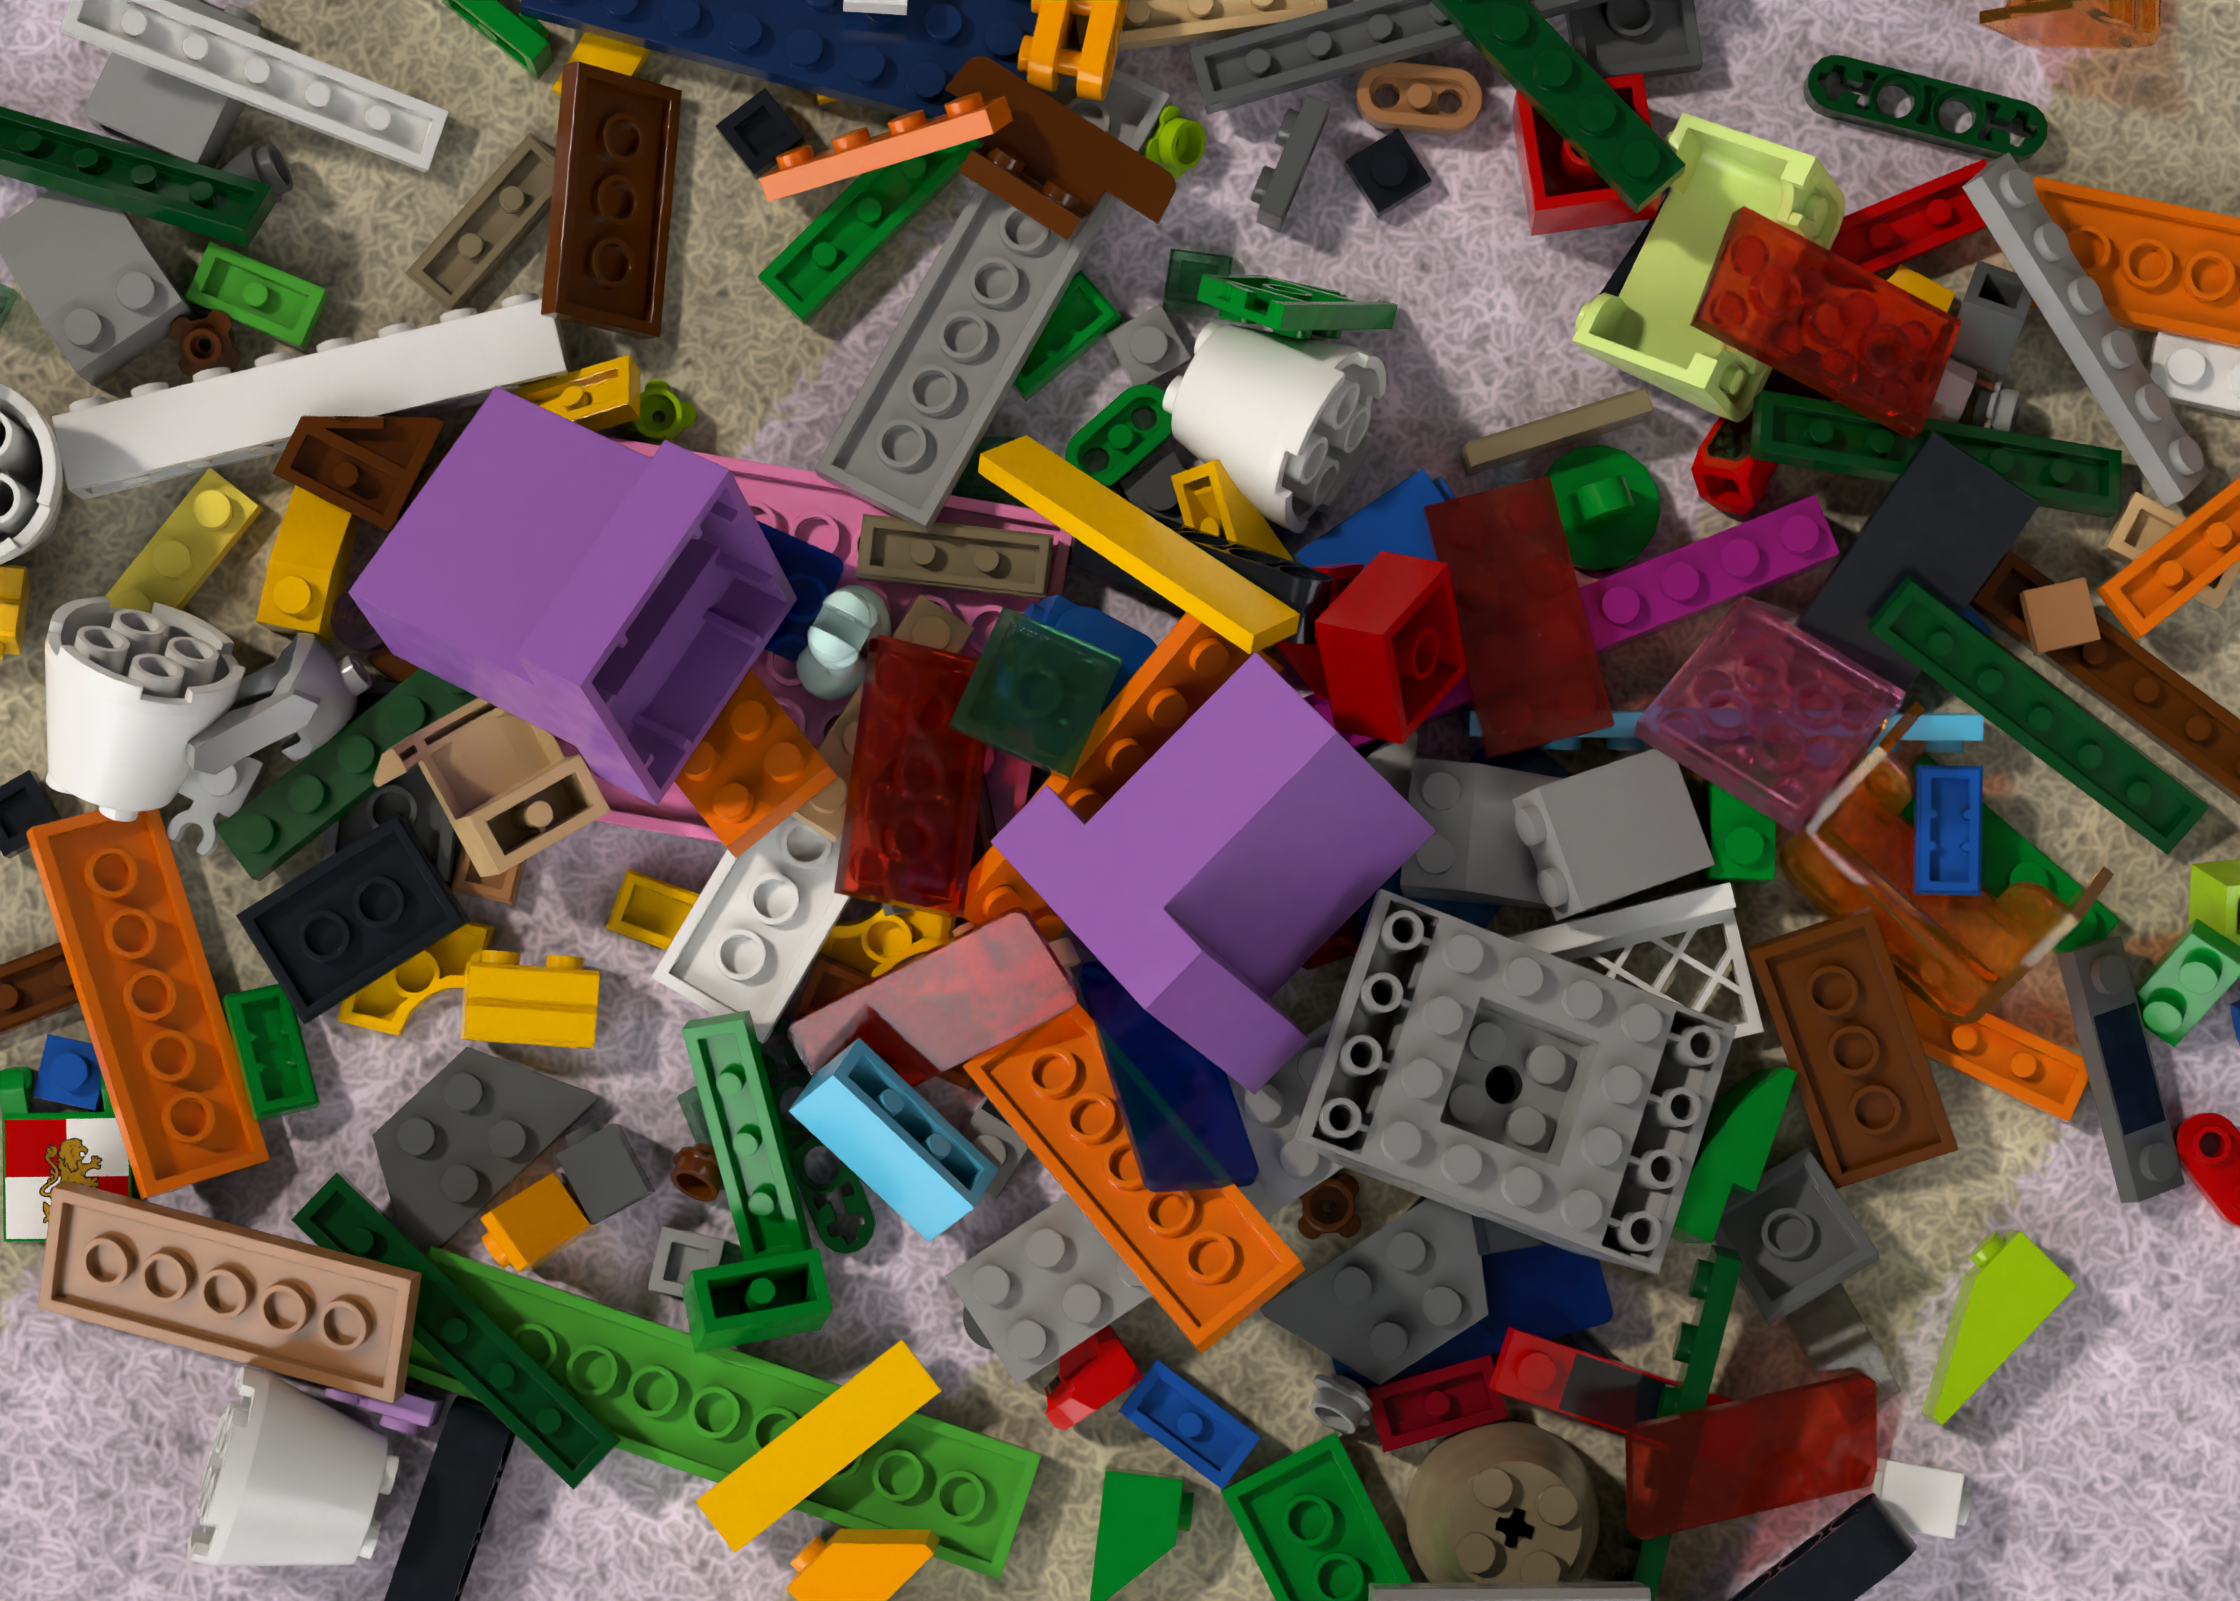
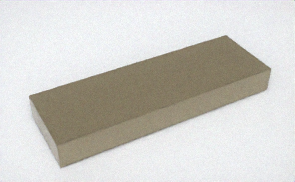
M530 132L405 272L407 276L448 311L464 308L550 211L555 153Z
M1642 387L1468 441L1461 452L1460 458L1468 477L1647 421L1654 409L1647 389L1643 390Z
M863 514L856 579L1040 600L1047 598L1054 535L935 522L929 533L900 518Z

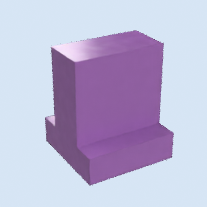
M495 386L348 591L392 654L575 745L596 776L655 806H658L797 601L789 581L730 469L667 440H664L654 456L649 458L498 386Z
M1255 652L1090 820L1046 784L990 842L1145 1011L1255 1095L1310 1039L1271 997L1431 837L1436 829Z

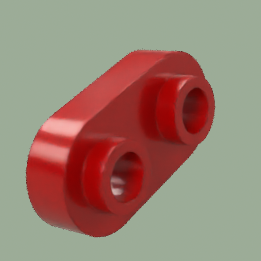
M2216 1113L2190 1115L2179 1123L2173 1133L2180 1166L2220 1218L2226 1223L2240 1228V1132L2230 1120ZM2208 1132L2213 1134L2219 1143L2218 1151L2212 1157H2207L2200 1149V1140Z

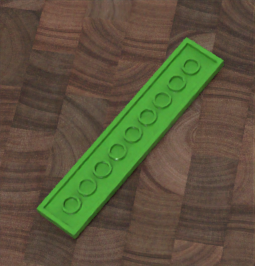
M430 1246L428 1255L621 1439L615 1448L717 1483L843 1386L732 1347L695 1353L691 1333L443 1248ZM412 1336L407 1371L408 1377L480 1401ZM915 1411L792 1509L850 1529L932 1530L940 1538L932 1557L1000 1580L1042 1453Z

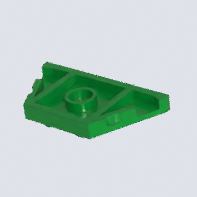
M1202 274L1197 300L1220 308L1218 316L1223 319L1245 324L1258 323L1274 329L1273 332L1305 340H1311L1312 335L1340 339L1342 330L1393 329L1398 304L1378 300V302H1360L1340 296L1339 291L1265 275Z

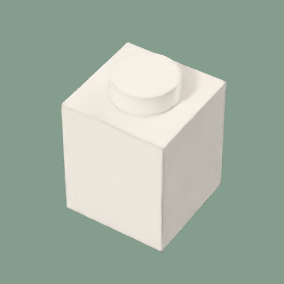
M1876 1457L1871 1493L1877 1495L1905 1531L1955 1539L1957 1525L1964 1526L1969 1516L1971 1490L1970 1487L1963 1486L1965 1474L1944 1468Z

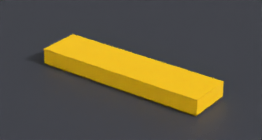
M901 1339L695 1502L732 1551L736 1553L935 1397L942 1389L904 1339Z

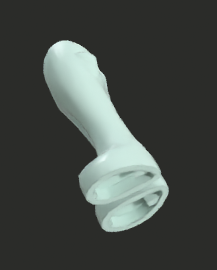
M846 585L826 596L816 620L807 632L808 645L798 656L796 670L798 678L805 689L817 698L832 701L855 694L872 668L870 662L859 654L860 650L881 654L893 636L891 616L883 598L872 589L862 585Z

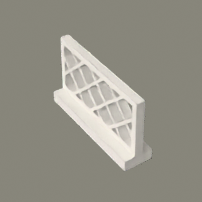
M1730 882L1714 883L1597 912L1596 914H1589L1505 935L1507 938L1572 962L1574 959L1589 957L1609 969L1606 976L1615 979L1616 975H1619L1644 991L1678 1004L1680 1003L1660 992L1678 960H1681L1709 977L1691 1009L1701 1012L1717 983L1739 995L1745 1022L1733 1024L1737 1026L1733 1039L1764 1032L1733 910L1736 907ZM1721 923L1727 949L1713 971L1683 952L1697 929ZM1683 933L1676 947L1660 939ZM1650 941L1671 954L1652 986L1621 968L1635 944ZM1622 948L1613 963L1599 955V953ZM1729 963H1731L1735 983L1722 976Z

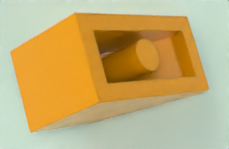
M839 1529L826 1542L816 1535L791 1560L790 1564L797 1571L793 1574L786 1590L797 1601H887L935 1553L940 1538L932 1530Z

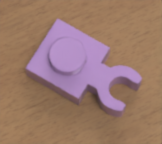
M329 1386L326 1387L324 1394L326 1397L366 1407V1410L382 1414L379 1423L381 1426L417 1435L420 1425L428 1428L438 1424L445 1402L443 1398L405 1388L404 1396L395 1403Z

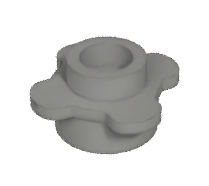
M1323 1374L1315 1376L1313 1384L1318 1390L1313 1394V1400L1309 1409L1318 1421L1344 1434L1354 1433L1358 1425L1368 1426L1370 1424L1372 1416L1367 1411L1370 1410L1373 1403L1367 1397V1392L1361 1385L1340 1375H1336L1333 1378Z

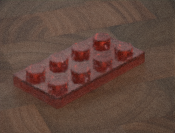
M1743 206L1732 213L1690 325L1910 439L1921 434L1962 320Z
M1550 475L1424 506L1422 511L1435 561L1449 563L1467 666L1465 678L1486 759L1612 728L1615 724Z
M878 635L870 639L834 893L949 918L964 915L998 663L884 635Z

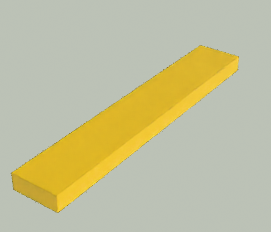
M1028 435L980 453L979 474L1248 654H1254L1297 633L1300 617L1298 612Z

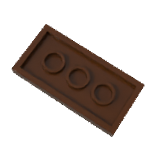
M579 61L563 65L541 315L641 339L660 337L682 90Z
M1872 905L1748 946L1751 961L1788 1063L1792 1070L1797 1071L1795 1082L1830 1179L1836 1189L1959 1150Z

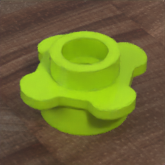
M1166 105L1159 115V125L1154 131L1152 138L1148 139L1145 144V157L1154 163L1162 165L1165 170L1172 174L1174 179H1177L1185 171L1194 168L1202 159L1206 147L1205 131L1199 122L1183 118L1178 106Z
M655 379L649 381L645 385V391L640 394V419L626 422L622 425L629 432H638L648 441V444L661 446L664 440L674 443V439L684 428L693 427L697 421V411L693 404L678 400L671 393L670 386L666 381ZM659 411L665 414V419L661 423H657L653 419L654 414Z

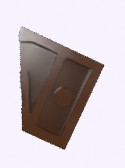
M303 415L273 474L390 532L446 421L438 417Z

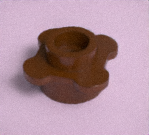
M213 310L209 314H203L194 319L180 316L171 324L170 335L178 341L182 356L178 366L186 376L193 378L192 376L197 372L217 367H228L232 371L240 363L241 353L234 347L235 336L231 328L233 322L226 312ZM203 338L208 339L211 342V348L203 349L200 346V340Z
M1341 1174L1335 1180L1325 1179L1298 1197L1302 1200L1303 1216L1298 1221V1230L1302 1236L1315 1240L1325 1233H1339L1344 1238H1350L1357 1234L1361 1227V1219L1355 1213L1354 1197L1359 1191V1185L1354 1177L1348 1174ZM1325 1201L1334 1203L1335 1208L1331 1213L1323 1211L1322 1204Z

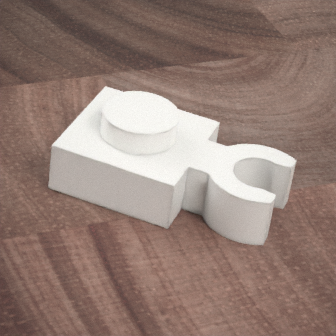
M247 756L216 775L192 768L178 793L194 801L189 810L177 814L172 819L167 830L168 838L179 842L188 826L199 824L203 829L204 836L196 852L207 857L216 850L220 841V834L216 830L219 819L222 815L230 818L249 803L267 765Z

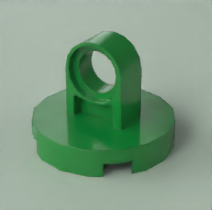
M1604 445L1576 448L1556 459L1540 479L1532 505L1535 531L1547 552L1556 559H1561L1567 565L1588 573L1617 570L1636 559L1654 537L1661 513L1658 488L1646 467L1627 452Z

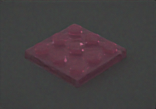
M1741 595L1640 716L1636 723L1634 736L1795 834L1800 835L1901 708L1906 692Z

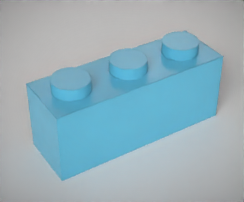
M860 1038L855 1040L813 1075L789 1110L797 1120L928 1242L932 1241L976 1207L999 1170Z

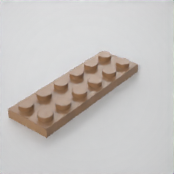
M65 1180L53 1186L38 1309L389 1403H395L404 1396L422 1273Z

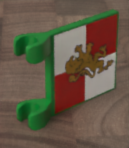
M11 1067L0 1071L4 1242L46 1241L53 1186L65 1180L134 1198L133 1171L102 1073L101 1091L105 1111L31 1112L34 1087L33 1070L29 1067Z

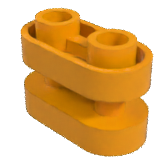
M1032 0L1031 11L1032 13H1037L1038 18L1034 36L1024 35L1018 56V73L1027 74L1028 83L1039 90L1049 92L1056 91L1061 74L1077 77V97L1103 102L1111 83L1128 0ZM1075 14L1089 16L1082 52L1067 49Z

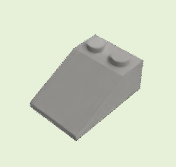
M49 190L0 224V255L38 318L72 368L92 386H96L170 335V326L176 318L187 316L190 319H194L198 316L126 211Z
M1412 758L1408 803L1436 831L1402 865L1400 886L1403 896L1552 910L1543 901L1537 886L1538 870L1530 848L1518 835L1515 826L1516 810L1512 799L1537 787L1564 778L1478 763ZM1596 908L1581 913L1596 914Z

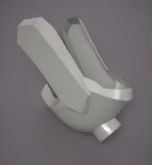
M297 632L292 643L282 651L276 662L244 674L238 696L227 714L187 742L186 762L194 770L216 775L252 753L295 733L294 736L281 745V752L293 761L300 760L324 745L348 723L357 710L358 695L372 686L371 678L364 666L354 655L349 654L338 661L335 655L314 634Z

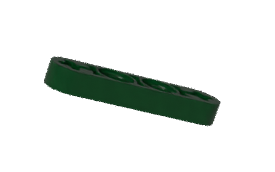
M1830 55L1821 58L1813 65L1804 82L1803 94L1807 104L1814 112L1824 117L1992 159H1997L2009 152L2016 163L2028 160L2041 148L2047 137L2048 124L2044 114L2036 106L2026 101L1846 56ZM1831 72L1841 74V85L1847 88L1859 90L1864 83V78L1872 80L1873 84L1865 96L1863 110L1855 107L1861 95L1846 91L1841 92L1836 101L1826 98V87L1817 84V80L1825 81ZM1888 86H1897L1904 89L1911 100L1910 112L1900 118L1884 114L1877 102L1879 91ZM1950 101L1964 104L1970 110L1972 116L1971 127L1962 133H1952L1946 130L1939 120L1940 106ZM1986 109L1995 112L1989 122L1990 124L2005 127L2014 118L2024 120L2023 130L2032 134V138H2025L2018 147L2009 144L2011 138L2010 134L2006 131L1991 128L1986 134V140L1979 139L1977 135L1986 121Z
M779 1018L773 1028L774 1032L778 1036L789 1035L792 1041V1045L784 1049V1057L789 1069L792 1070L802 1062L806 1071L805 1076L786 1078L771 1090L792 1171L817 1233L824 1245L834 1252L844 1254L857 1252L867 1246L874 1236L876 1229L875 1215L860 1178L841 1160L840 1172L830 1183H815L809 1179L805 1172L804 1163L808 1153L816 1147L825 1145L803 1124L797 1125L787 1121L781 1113L780 1104L783 1095L788 1090L794 1087L805 1088L817 1071L803 1036L797 1027L789 1021ZM762 1057L767 1076L780 1075L772 1057ZM848 1181L851 1182L855 1194L841 1196L846 1210L850 1214L861 1213L865 1223L856 1229L858 1240L849 1244L844 1235L833 1237L829 1231V1225L837 1221V1214L832 1202L829 1201L820 1209L815 1200L816 1194L835 1192Z

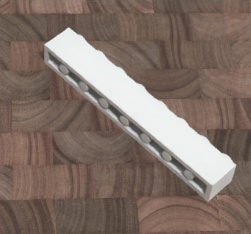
M524 293L504 299L501 302L502 308L478 314L475 308L456 309L442 314L439 317L441 323L416 329L414 323L394 324L378 331L379 338L354 343V339L349 337L331 339L316 346L317 353L293 358L292 354L288 352L273 353L256 359L254 361L255 368L231 373L228 367L211 368L195 373L192 376L194 382L169 388V384L166 382H154L133 388L131 390L132 397L108 403L105 397H91L75 401L69 405L70 412L52 416L68 490L82 500L205 471L209 467L214 469L284 452L303 415L430 417L483 404L495 386L515 394V390L521 389L522 386L555 376L558 378L572 372L560 320L541 315L542 299H539L538 294Z

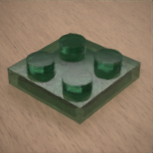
M1003 606L951 719L950 729L1071 781L1122 669L1124 658Z

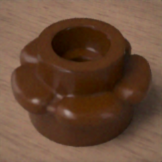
M698 1143L694 1147H683L675 1154L673 1158L675 1167L671 1173V1180L682 1193L699 1201L710 1202L717 1198L721 1190H725L713 1146Z

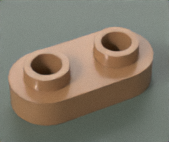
M1392 62L1367 69L1362 74L1357 85L1355 100L1362 118L1374 127L1389 130L1399 128L1400 131L1456 135L1466 131L1475 123L1482 106V91L1478 81L1469 72L1460 68ZM1381 89H1391L1397 94L1399 101L1393 107H1383L1377 103L1375 94ZM1444 95H1453L1460 101L1461 108L1455 113H1445L1439 108L1438 99Z

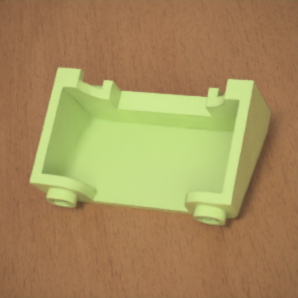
M1682 113L1674 131H1670L1663 141L1686 164L1684 173L1669 186L1671 189L1619 296L1616 297L1608 293H1602L1593 301L1585 303L1577 316L1575 335L1572 341L1583 352L1708 412L1738 423L1744 420L1752 411L1754 397L1762 391L1843 222L1845 197L1817 157Z

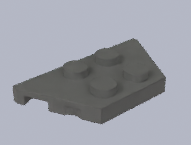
M466 1047L372 1135L398 1227L427 1254L430 1246L443 1248L600 1099L593 1092Z
M1427 1198L1259 1309L1264 1317L1378 1385H1381L1489 1315L1487 1287L1484 1280L1482 1263L1483 1255H1478L1472 1216L1469 1213Z

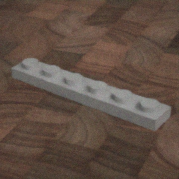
M2008 152L1990 162L1962 188L2163 506L2166 508L2185 499L2210 473L2204 462L2202 451L2199 445L2192 438L2188 437L2174 415L2164 390L2154 383L2137 356L2135 345L2130 336L2120 329L2103 302L2100 288L2082 269L2069 248L2066 234L2048 215L2035 194L2032 180L2026 172L2018 167Z

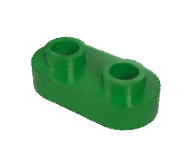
M1149 384L1135 385L1126 389L1070 439L1065 451V460L1105 487L1112 489L1117 486L1121 479L1131 474L1163 446L1173 434L1171 426L1172 414L1164 411L1162 407L1165 391ZM1146 409L1154 413L1157 421L1151 429L1140 430L1132 422L1133 415L1139 410ZM1096 450L1104 452L1109 458L1108 466L1098 472L1088 469L1084 462L1086 456Z

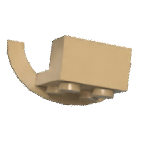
M479 697L413 733L383 752L373 779L375 786L380 787L407 772V769L418 763L480 877L502 874L611 812L580 754L565 758L553 734Z

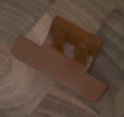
M976 56L966 62L945 88L946 91L957 98L981 92L984 102L1002 96L1006 97L1013 121L996 133L988 135L982 147L971 149L958 172L1067 241L1076 238L1106 192L1156 224L1160 223L1176 190V182L1172 174L988 57Z

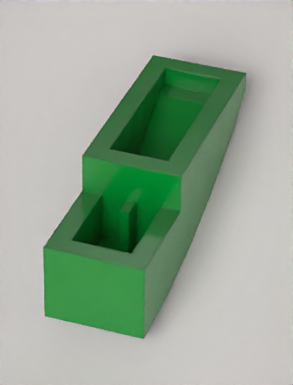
M1788 1067L1756 1069L1731 1088L1716 1103L1717 1107L1709 1114L1671 1238L1682 1243H1712L1729 1194L1756 1192L1797 1071Z

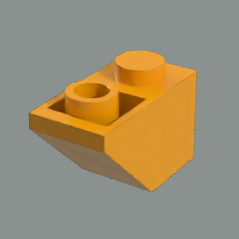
M561 1172L549 1174L480 1218L488 1230L481 1239L489 1253L503 1269L510 1265L517 1272L536 1270L598 1225V1223H591L575 1191Z

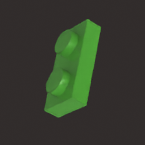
M210 241L185 299L190 304L209 312L222 310L231 317L233 322L306 351L330 293L323 287Z

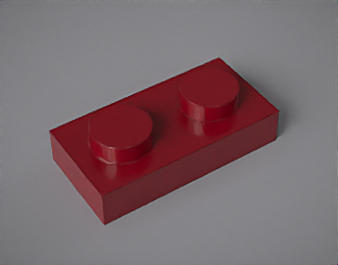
M1482 1355L1365 1388L1367 1397L1373 1403L1370 1409L1382 1451L1385 1453L1509 1418L1502 1394L1489 1388L1495 1369L1491 1355Z

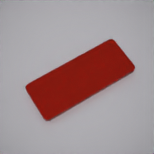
M1014 907L794 1018L786 1030V1036L812 1077L850 1044L860 1038L913 1088L1072 1009L1078 998V990L1029 912L1024 908Z
M1856 1373L1632 1424L1625 1434L1628 1531L1637 1538L1646 1540L1870 1486L1873 1484L1875 1473L1877 1472L1876 1382L1873 1378L1863 1373Z

